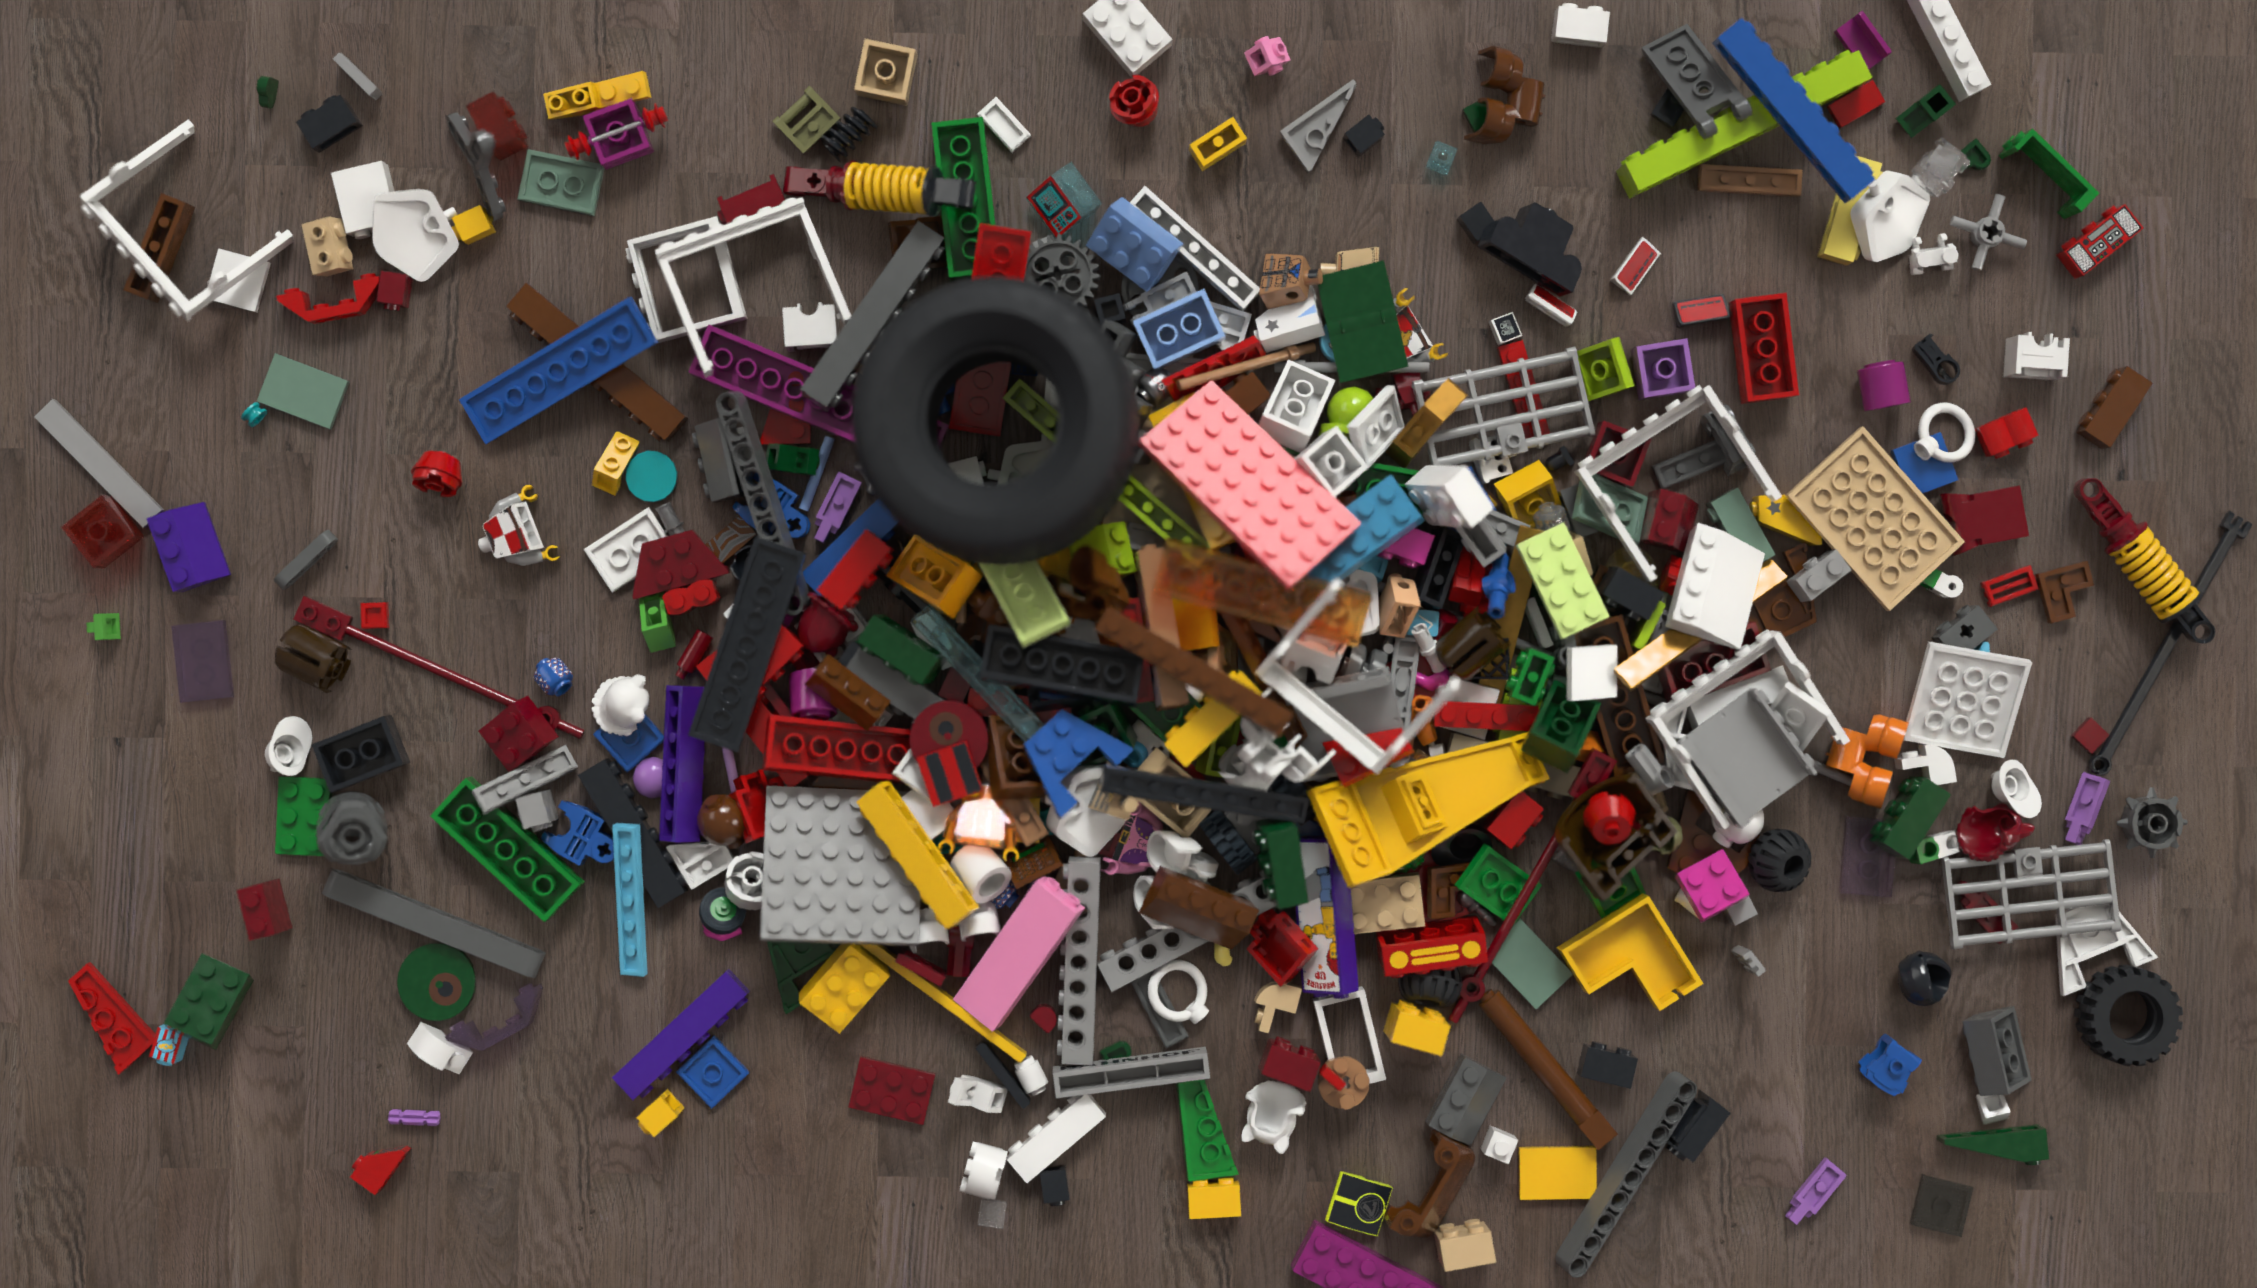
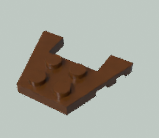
M1805 542L1782 552L1793 576L1804 568L1803 564L1808 561V550ZM1784 581L1752 604L1748 621L1756 622L1759 634L1765 630L1779 631L1783 637H1786L1817 622L1814 599L1801 602L1788 583Z
M1687 789L1683 808L1678 819L1682 828L1683 840L1680 848L1676 852L1669 854L1666 867L1679 873L1723 849L1738 874L1748 866L1750 849L1760 835L1752 841L1744 843L1738 852L1722 846L1710 834L1695 825L1705 807L1697 794Z

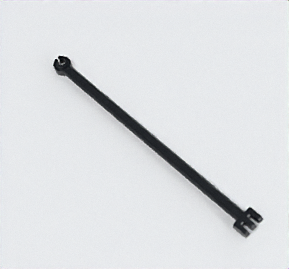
M2228 511L2222 519L2219 527L2224 529L2225 532L2194 585L2203 594L2201 599L2237 537L2245 539L2252 527V523L2246 521L2240 529L2239 527L2243 522V518L2237 516L2231 523L2235 515L2231 511ZM2174 622L2099 754L2092 756L2088 761V767L2092 773L2105 775L2110 772L2112 768L2111 758L2182 635L2181 630ZM2099 760L2101 767L2096 770L2095 762Z

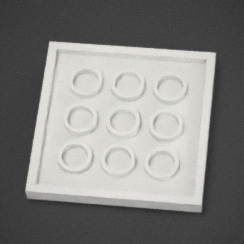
M1928 642L1906 722H1909L1903 740L2004 758L2032 662L2024 658Z

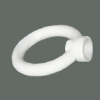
M1938 403L1932 405L1920 418L1918 426L1920 440L1914 444V450L1923 460H1928L1931 457L1947 463L1962 460L1971 452L1975 443V428L1971 418L1963 409L1954 404ZM1948 413L1955 416L1961 422L1965 432V439L1960 449L1955 452H1944L1938 449V442L1929 435V424L1935 415Z
M1172 960L1158 967L1153 972L1148 983V998L1153 1009L1161 1017L1174 1022L1190 1019L1193 1024H1196L1207 1015L1209 1010L1204 1005L1207 998V984L1203 974L1196 966L1184 960ZM1173 970L1187 972L1192 976L1197 986L1195 1001L1183 1011L1169 1010L1161 1003L1158 996V985L1161 978Z

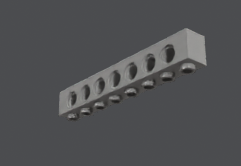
M1070 856L1069 864H1064L1063 879H1068V889H1063V891L1076 896L1080 900V904L1086 907L1088 912L1078 917L1066 934V940L1061 941L1060 954L1065 955V965H1060V980H1064V990H1059V1005L1064 1006L1063 1015L1058 1016V1030L1063 1031L1062 1040L1057 1042V1055L1062 1056V1064L1093 1065L1101 857ZM1077 880H1084L1088 883V888L1079 890L1075 887L1074 883ZM1075 931H1083L1087 937L1079 941L1072 934ZM1081 956L1086 962L1078 966L1072 962V958ZM1080 981L1085 987L1077 991L1071 987V983ZM1078 1006L1083 1009L1084 1013L1076 1016L1070 1012V1009ZM1077 1031L1082 1034L1083 1038L1073 1040L1069 1034Z
M1264 870L1259 872L1260 876L1251 880L1248 877L1236 884L1237 889L1228 892L1236 896H1243L1248 901H1251L1259 909L1258 915L1276 906L1273 902L1269 901L1268 895L1263 898L1256 895V888L1261 885V880L1265 879ZM1175 927L1174 929L1150 928L1145 932L1147 936L1139 940L1136 937L1131 938L1122 944L1124 948L1116 952L1111 949L1101 954V960L1097 961V965L1111 992L1208 942V940ZM1169 932H1175L1179 936L1178 942L1174 945H1168L1164 941L1165 935ZM1146 944H1152L1156 947V953L1151 957H1146L1141 952ZM1121 957H1131L1134 961L1132 967L1129 969L1121 968L1118 963Z

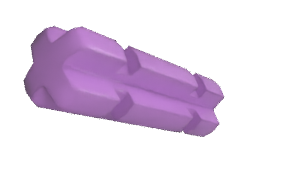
M393 1109L389 1111L388 1115L389 1123L397 1125L402 1122L403 1125L424 1126V1124H427L428 1126H437L441 1120L439 1111L426 1113V1111L405 1110L402 1112V1110Z

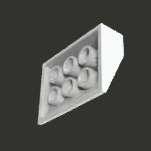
M1697 523L1688 536L1665 627L1740 650L1765 553L1722 530Z

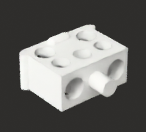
M1496 435L1487 438L1489 447L1491 446V441L1498 445ZM1477 438L1470 440V450L1481 449L1480 440ZM1517 454L1502 458L1501 455H1498V460L1494 456L1491 457V460L1485 461L1484 458L1474 460L1480 482L1486 484L1492 479L1512 474L1513 470L1509 458L1517 456ZM1498 466L1502 468V472L1498 471Z

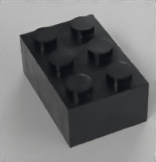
M392 715L382 716L311 744L330 793L343 790L411 763Z

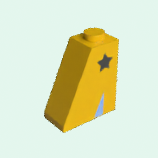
M1766 495L1753 497V502H1750L1749 508L1759 525L1802 543L1805 542L1809 546L1822 545V537L1785 495H1782L1781 498L1773 502Z

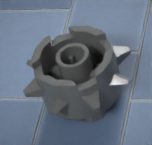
M2150 787L2147 796L2136 799L2127 797L2125 799L2127 804L2124 806L2122 818L2117 821V825L2122 827L2124 836L2128 840L2126 845L2128 849L2136 846L2147 847L2150 857L2155 858L2157 849L2169 846L2175 849L2179 847L2176 838L2181 835L2182 828L2188 824V821L2182 819L2181 812L2176 809L2178 802L2176 796L2167 800L2157 798L2154 787ZM2153 819L2154 824L2150 825V821Z

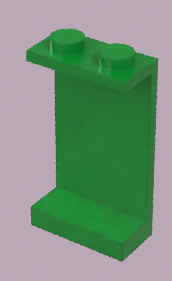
M2033 128L2025 133L2021 130L2015 136L2012 135L2002 145L2004 150L1998 155L2001 159L2021 149L2071 197L2057 212L2063 219L2082 212L2099 194Z

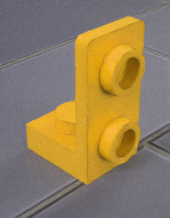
M616 432L594 468L592 486L616 496L620 489L622 473L638 448L639 441L623 433Z

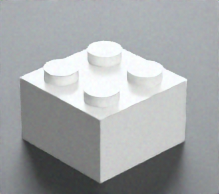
M1337 426L1322 433L1294 458L1333 497H1336L1368 468V465Z

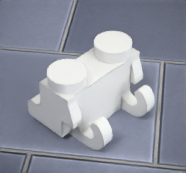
M1945 233L1938 235V247L1920 249L1919 244H1922L1921 238H1913L1912 255H1909L1911 275L1923 274V268L1920 267L1943 264L1941 266L1942 271L1953 270V263L1957 262L1958 252L1952 243L1947 244V247L1945 246L1944 240H1947Z

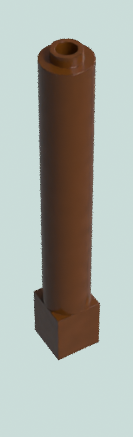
M1492 989L1487 990L1483 997L1480 998L1479 1007L1572 1118L1593 1146L1600 1150L1618 1133L1587 1098L1499 989L1495 991Z

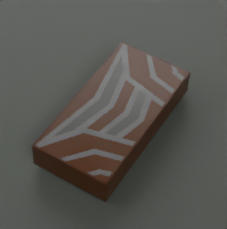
M739 515L705 545L709 546L715 553V556L724 564L758 534Z

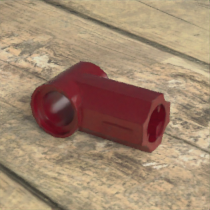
M956 925L949 928L948 932L950 944H947V947H949L947 975L969 977L971 949L974 947L975 935L966 937V941L962 942L960 927Z

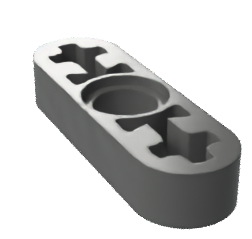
M330 530L321 533L274 578V582L282 590L292 586L337 543L338 538Z

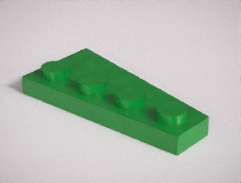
M1204 1079L1176 1083L1187 1181L1239 1175Z

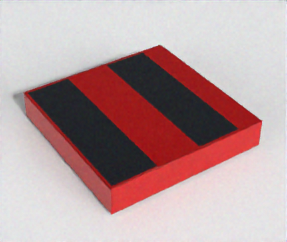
M967 740L916 757L933 807L983 791Z

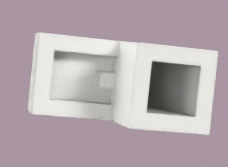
M1918 744L1919 755L1917 751L1903 752L1901 758L1894 759L1896 769L1905 770L1921 767L1923 777H1926L1936 785L1957 782L1952 758L1945 750L1938 746Z
M420 1022L407 1043L411 1050L426 1063L439 1070L445 1068L457 1074L461 1073L473 1054L470 1048L449 1040L442 1030Z
M961 1075V1077H955L951 1085L948 1103L956 1106H972L986 1113H1001L1008 1090L1002 1085L985 1079Z

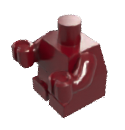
M1404 372L1393 375V386L1396 389L1401 411L1403 408L1404 410L1411 409V413L1414 416L1418 412V407L1412 388V381L1421 380L1420 372ZM1430 391L1422 392L1425 403L1431 397Z

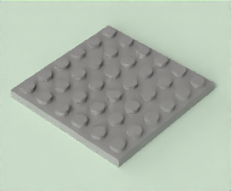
M766 787L760 941L919 945L920 892L906 878L905 870L899 862H896L891 857L890 849L884 841L877 837L875 828L869 820L862 816L860 807L856 803L870 790ZM897 791L901 797L908 793L903 791Z

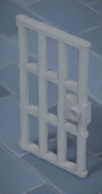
M1576 347L1566 348L1564 352L1527 360L1519 358L1517 362L1475 371L1468 369L1464 370V373L1424 382L1422 379L1412 381L1418 411L1425 404L1422 392L1438 389L1448 378L1456 385L1466 383L1470 398L1464 399L1454 412L1472 408L1476 422L1435 432L1426 442L1431 465L1451 466L1483 458L1486 461L1491 460L1492 456L1501 455L1502 458L1525 453L1529 448L1537 447L1541 449L1547 444L1584 436L1589 438L1595 437V429ZM1567 361L1571 362L1574 376L1530 385L1527 370ZM1519 372L1523 387L1477 396L1474 381ZM1576 386L1579 401L1536 410L1533 395ZM1525 397L1528 412L1483 421L1480 406ZM1582 411L1585 426L1545 435L1541 434L1538 420ZM1531 422L1534 437L1525 439L1522 424ZM1495 430L1498 445L1489 447L1486 431ZM1478 433L1481 449L1437 458L1435 442Z
M2109 839L2103 840L2102 843L2065 847L2050 845L2046 849H2040V847L2011 849L2010 853H2003L1997 860H1992L1991 862L1971 860L1969 857L1954 859L1942 857L1950 945L1952 949H1962L1966 945L2003 941L2008 944L2012 943L2013 940L2058 935L2063 938L2067 937V934L2094 931H2121L2112 849ZM2103 853L2105 868L2060 873L2059 857ZM2041 859H2050L2052 874L2043 875ZM2004 863H2013L2015 878L2006 879ZM1996 864L1998 880L1952 885L1951 869ZM2106 878L2108 894L2063 898L2062 883ZM2053 884L2054 900L2018 904L2008 903L2007 889ZM1999 890V906L1955 910L1954 895ZM2109 904L2111 915L2109 920L2066 924L2065 909ZM2049 910H2056L2058 925L2017 930L2011 929L2010 915ZM2002 916L2004 931L1958 936L1957 920Z

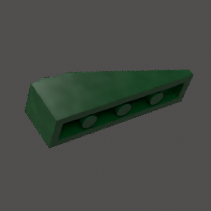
M2038 1124L1937 1135V1140L1945 1145L2025 1162L2026 1165L2041 1164V1160H2049L2046 1128Z

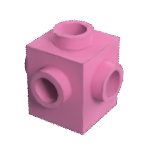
M1265 36L1254 42L1255 46L1244 52L1254 76L1268 73L1269 76L1275 75L1283 70L1282 65L1290 61L1286 46L1280 37L1269 39L1268 36Z

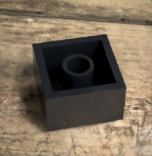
M1610 566L1596 588L1604 605L1615 609L1619 607L1622 609L1620 614L1632 621L1636 620L1638 622L1640 619L1649 620L1664 594L1624 569Z

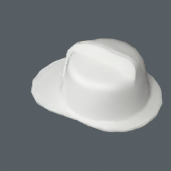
M295 716L286 717L275 728L272 739L265 749V759L271 771L279 772L286 776L297 775L302 771L312 743L311 729L302 718Z
M2012 759L2005 761L2000 770L1991 775L1994 795L2000 801L2009 803L2015 812L2024 818L2037 816L2042 805L2038 789L2020 762Z

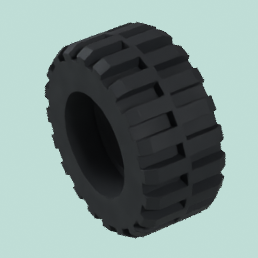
M2119 965L2118 968L2110 966L2104 968L2105 973L2096 972L2093 974V981L2091 983L2085 982L2086 987L2083 988L2085 990L2083 995H2077L2076 1001L2080 1003L2079 1009H2074V1016L2079 1018L2080 1021L2075 1023L2077 1031L2083 1033L2081 1039L2086 1045L2091 1046L2090 1050L2112 1062L2124 1066L2135 1065L2137 1067L2145 1066L2146 1061L2151 1063L2158 1061L2160 1053L2163 1055L2169 1053L2171 1048L2168 1046L2171 1042L2176 1044L2179 1039L2176 1036L2177 1029L2182 1030L2183 1022L2179 1021V1016L2183 1015V1009L2176 1004L2180 999L2176 992L2171 991V984L2161 979V976L2154 972L2129 965ZM2137 992L2146 1003L2147 1018L2145 1024L2134 1036L2121 1039L2113 1033L2110 1026L2109 1016L2114 1002L2123 994Z

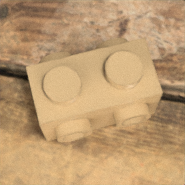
M325 217L302 224L312 275L327 277L353 270V257L348 247L347 234L342 219Z

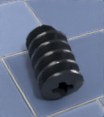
M852 106L850 110L853 117L844 114L845 124L840 121L835 122L838 131L829 128L830 138L824 135L820 137L825 148L839 162V154L845 157L848 156L846 147L852 150L856 149L853 143L854 140L860 143L863 142L861 133L868 136L871 135L868 126L875 129L878 128L862 109L859 110Z

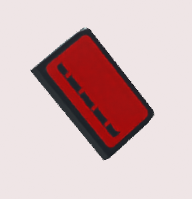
M1724 294L1672 302L1677 328L1731 318Z

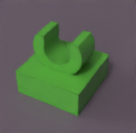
M119 613L93 614L94 622L86 623L87 633H94L95 640L121 639Z

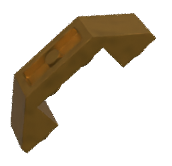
M1448 378L1402 429L1385 453L1402 468H1406L1468 394Z

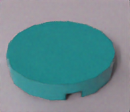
M645 451L637 454L630 461L626 469V482L629 490L635 497L646 502H658L666 499L673 492L678 482V472L675 463L667 455L658 451Z

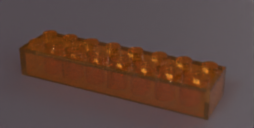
M1166 537L1152 590L1156 594L1292 630L1333 581L1306 574L1288 590L1258 561ZM1342 584L1334 594L1336 599L1332 603L1328 601L1301 632L1358 647L1372 595L1369 591Z

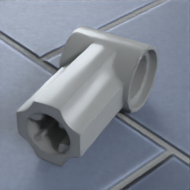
M1642 743L1636 745L1626 754L1625 758L1640 776V781L1651 796L1674 786L1675 777L1671 769L1667 766H1660L1645 745Z

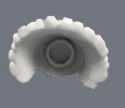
M619 676L618 678L607 679L606 682L600 685L592 699L594 704L592 712L596 723L600 725L604 732H608V734L615 733L619 736H629L633 731L637 730L636 723L642 722L644 712L649 705V693L643 688L645 676Z
M1267 1080L1256 1085L1246 1094L1245 1098L1250 1100L1251 1104L1247 1110V1124L1242 1131V1141L1249 1142L1257 1139L1261 1143L1272 1144L1278 1153L1283 1154L1289 1146V1137L1296 1125V1115L1302 1116L1304 1114L1306 1101L1303 1094L1293 1085L1282 1083L1281 1081Z

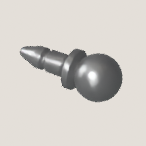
M1458 892L1457 901L1461 906L1468 908L1470 913L1475 910V913L1484 922L1492 926L1496 925L1492 914L1483 905H1480L1479 902L1465 892Z

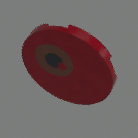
M944 700L926 707L915 719L910 732V748L916 762L917 756L967 740L977 768L984 759L988 749L989 735L983 718L973 708L960 701Z

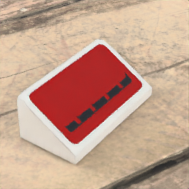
M1641 237L1610 281L1629 295H1632L1661 253L1647 239Z
M1537 284L1533 285L1525 297V301L1565 327L1570 326L1576 317L1577 311Z

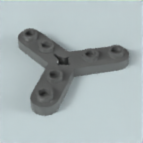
M457 112L446 115L448 128L471 165L490 220L494 222L502 219L506 208L501 197L497 196L495 188H498V183L494 174L490 173L488 168L493 156V148H496L492 134L486 133L483 129L470 133L464 115L460 116Z

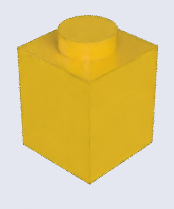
M481 205L452 217L455 224L452 226V229L458 241L462 239L467 245L496 232L485 208Z

